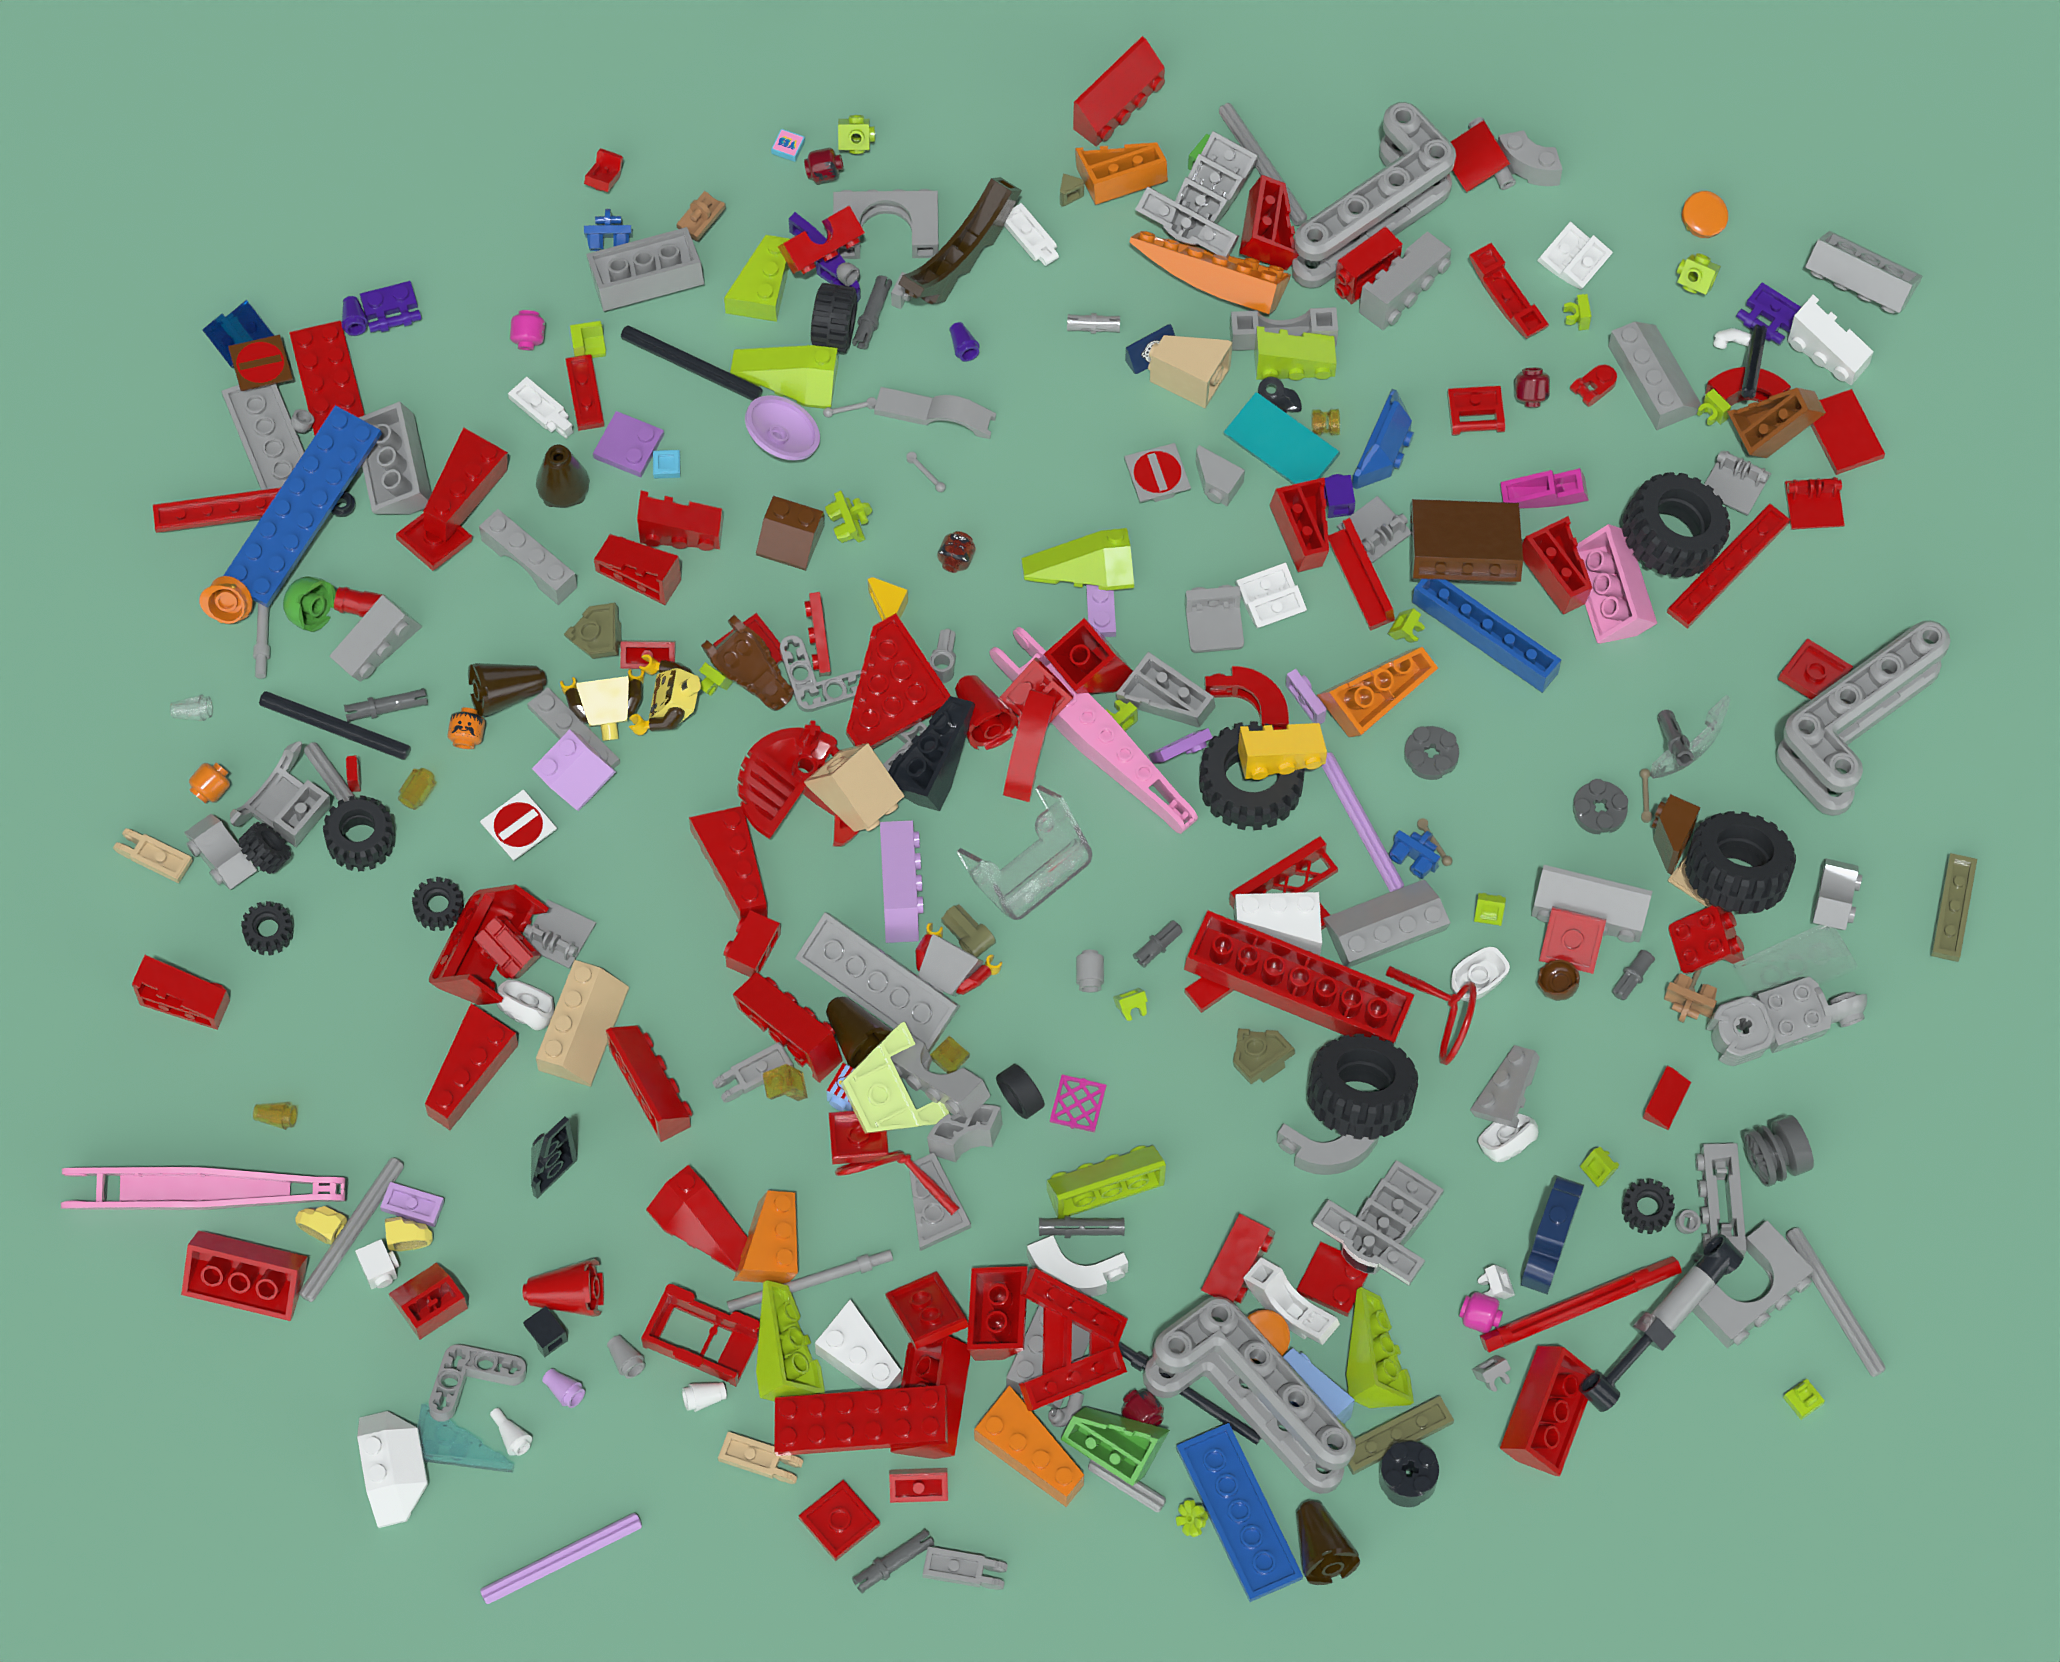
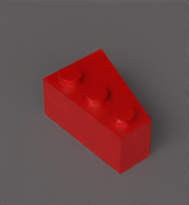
M1261 175L1249 190L1239 252L1267 264L1281 267L1284 270H1287L1292 265L1293 260L1299 256L1295 249L1293 238L1295 229L1294 226H1291L1289 217L1291 209L1286 183Z
M640 490L637 514L640 544H646L650 547L667 545L677 549L694 547L704 551L720 549L723 528L722 508L689 501L687 506L674 503L673 497L664 496V500L648 497L649 492Z
M610 534L594 558L596 572L663 605L667 604L681 582L678 555L646 546L624 537Z
M1239 1214L1201 1291L1213 1297L1229 1299L1235 1305L1237 1302L1241 1304L1248 1292L1243 1278L1256 1262L1263 1257L1264 1253L1268 1252L1276 1232Z

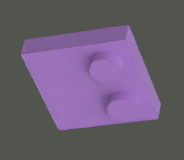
M616 411L593 452V459L642 477L653 457V451L657 450L664 437V430Z
M1209 728L1198 730L1149 753L1148 756L1151 762L1155 764L1166 761L1183 752L1186 754L1194 753L1207 747L1205 741L1213 737Z

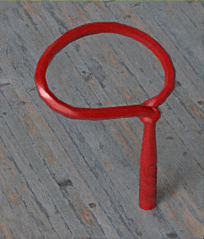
M1390 966L1386 972L1387 977L1394 978V980L1416 988V990L1448 1001L1451 1009L1440 1046L1439 1060L1441 1064H1450L1457 1055L1472 1021L1477 999L1475 983L1468 981L1457 994L1450 995L1421 979ZM1470 989L1469 1003L1464 1022L1452 1049L1447 1055V1047L1458 1011V1001Z
M901 1150L889 1152L888 1156L869 1162L850 1163L835 1170L836 1176H845L895 1161L901 1164L904 1163L951 1216L960 1209L938 1184L911 1160V1155H905Z

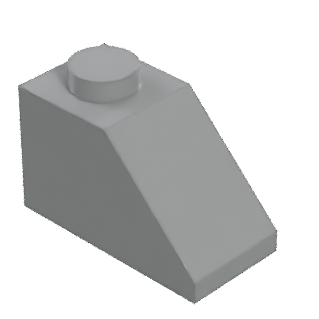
M1199 445L1196 449V465L1204 494L1211 501L1228 506L1244 483L1245 470Z

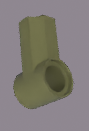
M960 904L953 905L941 918V922L959 940L961 948L975 957H979L996 943L990 930L983 924L978 925Z

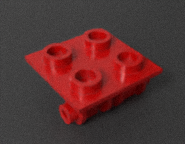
M1833 477L1832 479L1817 478L1812 480L1811 478L1808 480L1793 479L1792 481H1785L1791 529L1845 526L1840 496L1842 480Z

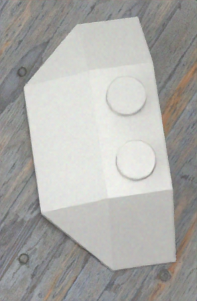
M388 1411L360 1417L357 1439L366 1492L377 1526L382 1528L407 1522L412 1510L428 1485L419 1429Z

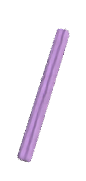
M1328 752L1326 764H1323L1322 768L1390 892L1403 888L1404 883L1334 754Z
M636 1513L630 1514L481 1588V1596L486 1604H490L641 1529V1521Z

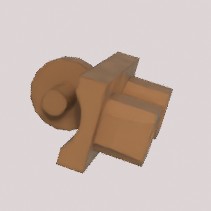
M704 191L697 200L691 202L689 210L677 222V228L687 227L691 239L699 241L726 208V204L714 199L709 193Z
M1680 973L1673 983H1669L1664 1000L1674 1003L1672 1010L1681 1013L1679 1021L1682 1023L1685 1022L1687 1016L1697 1020L1699 1014L1711 1019L1717 1003L1715 1000L1717 988L1703 984L1700 993L1689 990L1693 979Z

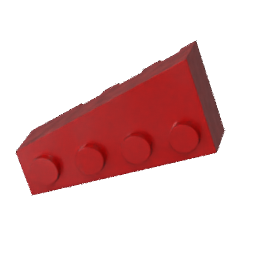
M463 427L424 508V530L446 542L507 472L508 452Z
M741 806L689 817L690 831L713 869L716 879L725 891V895L739 921L742 917L746 918L750 910L768 917L767 904L746 817Z
M755 972L733 993L738 1009L763 1032L769 1029L768 1033L775 1043L780 1042L783 1048L787 1046L790 1053L795 1057L794 1060L802 1068L807 1064L813 1072L812 1077L820 1083L843 1061L834 1038V1029L825 1021L819 1022L808 1007H800L789 992H781L771 978H764Z
M472 1003L467 1010L425 1102L428 1116L450 1131L518 1047L514 1031Z

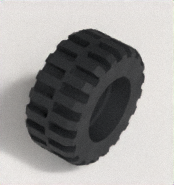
M1674 472L1664 473L1663 476L1662 474H1657L1641 485L1626 507L1622 519L1624 524L1622 526L1623 535L1628 537L1626 543L1629 549L1634 550V556L1638 560H1643L1645 562L1644 566L1650 570L1654 568L1658 570L1657 573L1662 575L1668 573L1671 574V577H1682L1683 574L1685 577L1694 576L1696 573L1703 572L1711 565L1727 542L1730 530L1727 508L1722 506L1723 500L1721 497L1713 493L1714 489L1709 485L1705 486L1702 484V480L1696 477L1693 479L1689 478L1688 474L1684 473L1675 475ZM1659 513L1670 514L1681 519L1689 527L1693 537L1683 536L1672 531L1662 521Z
M1250 721V725H1246L1249 731H1263V726H1259L1257 721ZM1243 722L1234 724V729L1232 730L1229 727L1222 729L1220 737L1213 736L1209 741V747L1204 749L1200 765V792L1203 793L1202 799L1205 805L1211 806L1210 812L1216 818L1221 815L1223 823L1229 826L1232 823L1238 824L1237 829L1245 830L1246 826L1253 827V831L1262 830V825L1267 824L1269 828L1277 825L1278 818L1284 821L1290 816V810H1295L1299 803V797L1302 795L1305 768L1297 769L1286 775L1276 773L1278 777L1276 783L1260 792H1247L1235 787L1228 780L1226 771L1235 763L1240 762L1238 753L1240 727L1244 726Z
M1727 811L1724 815L1718 813L1711 816V818L1705 819L1696 828L1685 861V873L1694 890L1697 889V894L1703 900L1705 898L1708 899L1711 905L1723 907L1724 911L1728 912L1734 910L1739 911V914H1747L1749 911H1752L1754 914L1762 912L1764 908L1768 910L1774 907L1776 903L1783 899L1795 868L1796 854L1791 841H1788L1786 833L1783 830L1779 831L1777 825L1770 821L1768 823L1764 820V817L1759 815L1756 817L1751 816L1748 812L1736 814L1735 811ZM1728 858L1745 861L1753 867L1736 864Z
M1356 1034L1354 1037L1349 1035L1341 1036L1339 1041L1334 1039L1322 1047L1314 1058L1307 1088L1309 1106L1319 1121H1324V1125L1327 1128L1337 1130L1338 1134L1342 1136L1351 1135L1354 1136V1139L1360 1140L1363 1137H1368L1369 1140L1378 1139L1380 1135L1383 1137L1391 1135L1394 1131H1398L1405 1125V1122L1409 1120L1418 1088V1072L1415 1069L1414 1063L1410 1057L1406 1058L1407 1054L1400 1047L1397 1049L1394 1047V1043L1388 1040L1385 1042L1379 1040L1378 1036L1364 1037V1034ZM1346 1082L1367 1083L1380 1091H1360L1350 1087Z

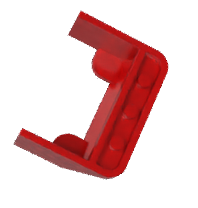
M516 884L476 891L467 901L429 976V982L442 991L477 1005L501 1003L503 997L495 992V983L489 979L497 963L492 958L488 959L479 952L477 948L479 944L474 940L475 937L486 928L493 918L505 915L519 932L523 933L526 926L531 924L530 918L532 915L547 913L549 908Z

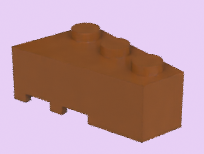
M1794 388L1771 396L1767 400L1750 403L1748 406L1738 410L1727 411L1749 455L1762 458L1771 456L1826 413L1815 391L1802 388Z

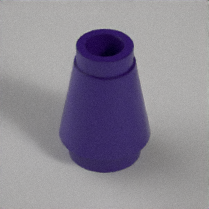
M348 296L343 299L342 328L348 335H360L365 332L368 321L358 298Z
M962 322L951 325L949 331L956 357L962 361L975 359L979 354L980 345Z

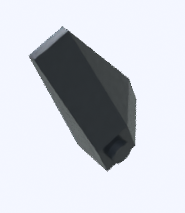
M950 696L929 720L930 725L920 736L916 734L911 740L913 744L903 755L899 754L894 759L888 773L903 793L904 798L922 807L936 811L941 810L953 784L974 711V702Z
M566 1116L546 1134H540L532 1144L531 1187L533 1196L537 1199L577 1161L570 1122Z

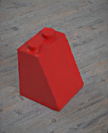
M1085 618L1044 653L1046 658L1076 693L1117 692L1133 672L1132 668L1109 641Z

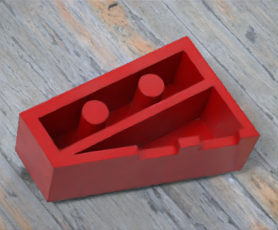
M1325 477L1276 488L1270 502V508L1298 572L1322 567L1329 552L1328 522L1326 521L1325 511L1326 499L1324 495Z
M1569 516L1525 536L1522 543L1523 561L1563 615L1584 605L1593 588L1584 560L1580 558L1576 537L1572 535Z
M144 955L132 982L141 1006L218 1030L230 1002L227 990L222 985L214 982L209 983L147 955Z

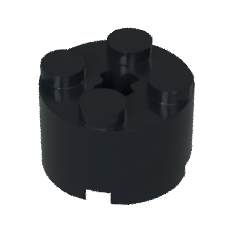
M1413 1441L1395 1443L1391 1446L1382 1460L1379 1485L1392 1503L1401 1507H1415L1433 1495L1439 1476V1464L1435 1452L1425 1445ZM1406 1471L1412 1472V1477H1407Z

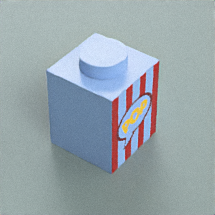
M842 1063L826 1090L827 1101L836 1110L853 1111L841 1082L854 1068Z

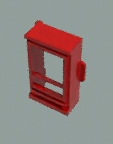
M669 1284L665 1287V1291L641 1340L643 1348H649L737 1387L759 1341L760 1323L758 1320L737 1311L728 1315L695 1301V1296L692 1292ZM674 1308L714 1325L709 1329L710 1334L699 1355L659 1340ZM720 1327L732 1333L717 1364L703 1357L713 1337L718 1333L717 1328Z

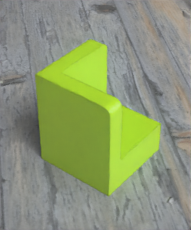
M601 321L570 325L575 357L591 354L592 358L606 356Z

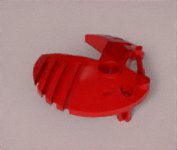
M811 720L808 725L805 724L804 728H786L772 732L757 741L747 753L750 758L745 756L741 764L744 771L740 769L737 779L741 784L738 783L737 793L743 800L740 805L748 821L758 832L769 839L802 793L813 803L834 816L833 846H844L860 830L854 832L804 783L805 780L825 764L830 754L834 756L840 751L836 746L837 740L835 737L820 731L821 727L816 726V721ZM799 768L805 769L808 773L802 772Z

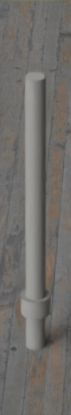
M258 603L256 645L253 647V658L256 659L255 677L263 679L266 677V663L270 657V647L267 645L269 607L267 608Z
M890 1250L871 1256L865 1254L856 1257V1261L784 1283V1285H788L791 1293L859 1271L861 1274L871 1271L874 1266L893 1261ZM762 1291L728 1301L727 1305L730 1313L762 1303Z

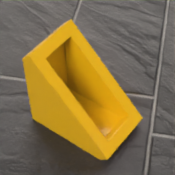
M874 577L868 578V592L881 620L883 621L895 613L901 618L908 603V590Z

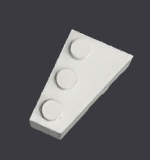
M1812 295L1795 314L1787 342L1796 351L1803 352L1809 356L1816 365L1832 372L1838 380L1845 381L1852 386L1870 365L1874 351L1850 329L1847 331L1843 330L1835 322L1837 316L1832 312L1829 314L1825 313L1816 304L1819 299Z
M1319 892L1236 894L1234 904L1236 922L1320 956L1322 934Z
M849 1300L815 1342L816 1355L866 1391L896 1389L902 1382L900 1368L852 1301Z

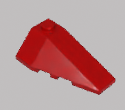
M687 1165L664 1184L646 1208V1211L664 1232L687 1242V1245L701 1250L711 1256L713 1260L737 1272L741 1254L748 1237L708 1186Z

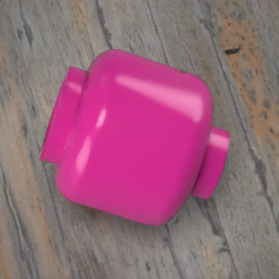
M520 310L511 319L510 340L518 344V349L534 350V346L543 343L545 320L536 311Z
M1474 1292L1471 1297L1466 1296L1459 1317L1463 1318V1325L1465 1327L1486 1334L1490 1332L1492 1326L1498 1328L1503 1311L1499 1310L1500 1304L1498 1299L1480 1292Z

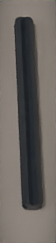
M628 325L622 330V340L753 401L762 395L763 389L634 327Z
M264 691L260 696L259 705L261 707L401 760H405L410 753L409 745L267 691Z

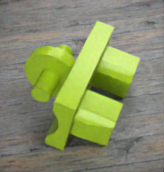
M841 490L834 493L836 500L825 506V509L833 522L842 517L845 521L833 529L837 539L841 543L853 538L858 543L866 540L858 520H860L862 525L868 523L867 516L872 512L870 504L861 503L860 498H856L852 501L853 506L851 500L845 498Z

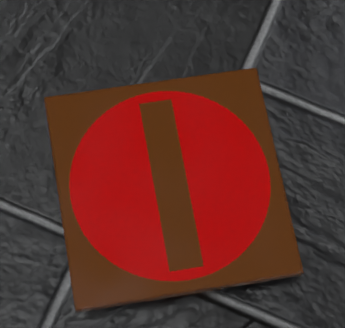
M280 335L228 346L240 391L293 380Z

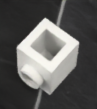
M382 1239L355 1251L371 1289L387 1287L394 1279H397L395 1268L399 1267L398 1261L393 1251L387 1252Z

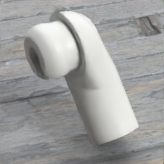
M1735 328L1721 330L1714 335L1716 338L1713 341V345L1717 348L1725 349L1729 341L1748 347L1752 334Z

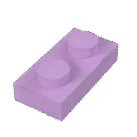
M1086 585L1088 622L1104 637H1116L1114 590H1099L1098 585Z
M1297 669L1289 672L1286 677V687L1313 723L1322 724L1325 722L1327 708L1311 690L1312 686L1305 675L1301 676Z
M390 1182L380 1208L383 1212L435 1227L444 1204V1198Z

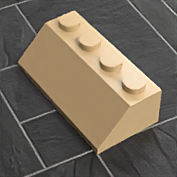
M574 960L536 1056L538 1071L591 1087L608 1045L606 1029L615 1027L629 991V986L600 967Z

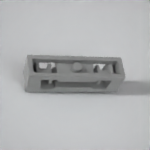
M1737 1143L1703 1144L1701 1153L1696 1155L1697 1171L1702 1172V1180L1698 1182L1699 1197H1704V1207H1701L1700 1211L1701 1223L1706 1224L1707 1234H1703V1249L1711 1239L1718 1236L1717 1226L1720 1220L1717 1180H1725L1728 1168V1179L1725 1184L1728 1224H1721L1719 1235H1725L1745 1256L1747 1248Z

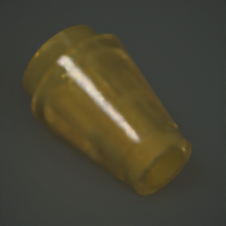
M290 1102L256 1104L253 1110V1119L286 1130L288 1127L293 1128L295 1126L297 1107L291 1105Z

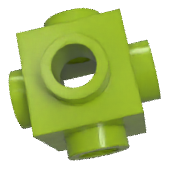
M850 115L849 119H838V150H849V153L861 154L865 150H870V142H875V126H870V119H864L863 115Z
M1700 253L1692 254L1687 260L1682 259L1678 267L1677 274H1680L1678 283L1682 284L1683 288L1689 292H1701L1706 295L1711 291L1721 266L1710 262L1711 258Z

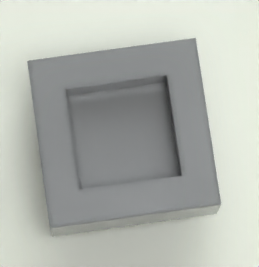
M904 272L901 273L891 292V304L899 309H902L905 301L909 302L912 298L905 293V288L898 284L902 275L907 274Z

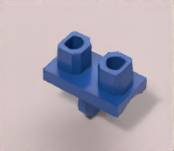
M605 209V216H595V224L605 225L584 226V235L587 238L589 250H603L604 238H613V247L629 243L630 238H633L631 225H612L621 224V216H611V209Z
M1399 830L1394 838V845L1389 855L1390 859L1401 865L1409 856L1415 860L1410 871L1420 879H1423L1430 871L1435 873L1439 867L1440 856L1434 853L1437 845L1430 842L1433 833L1426 831L1421 836L1417 832H1413L1410 837Z

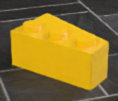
M1320 723L1288 724L1286 730H1273L1272 725L1263 726V731H1249L1248 726L1240 727L1238 753L1245 779L1253 778L1254 780H1260L1271 774L1280 773L1286 775L1297 769H1316L1326 764L1327 750Z

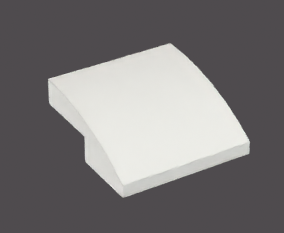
M1570 222L1537 261L1565 282L1582 289L1613 252L1594 235L1589 238Z
M1286 563L1244 577L1235 582L1236 586H1240L1242 601L1256 629L1307 611L1298 585L1295 586Z

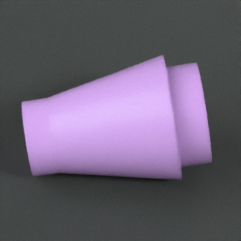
M555 1369L548 1370L543 1376L542 1382L548 1386L562 1406L574 1408L583 1399L585 1390L582 1388L581 1383L557 1372Z

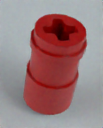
M339 587L334 599V610L340 613L346 612L364 617L383 594L369 591L362 592L350 589L349 587Z

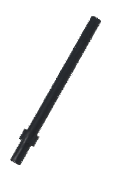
M1119 1341L1118 1345L1122 1357L1130 1361L1131 1366L1138 1371H1144L1150 1357L1141 1351L1135 1352ZM1160 1373L1164 1378H1171L1166 1373ZM1190 1387L1179 1393L1224 1424L1229 1423L1234 1431L1255 1445L1262 1439L1254 1429Z

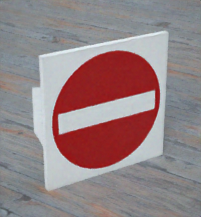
M524 790L480 821L483 827L513 861L557 830V827Z

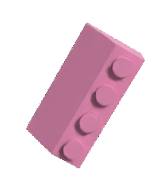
M1609 524L1579 542L1577 546L1580 558L1584 560L1593 587L1585 606L1596 641L1600 644L1638 636L1657 624L1637 558L1633 554L1634 550L1629 549L1626 543L1628 537H1624L1622 528Z

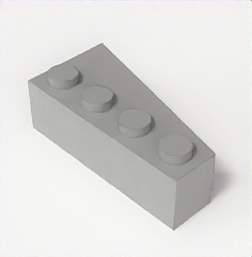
M1427 231L1406 249L1404 258L1397 256L1392 261L1387 272L1382 269L1376 274V280L1373 284L1367 282L1362 286L1359 313L1383 331L1390 324L1394 325L1401 317V312L1406 307L1410 308L1414 305L1419 293L1422 290L1427 291L1434 283L1435 277L1439 273L1443 274L1451 264V248Z

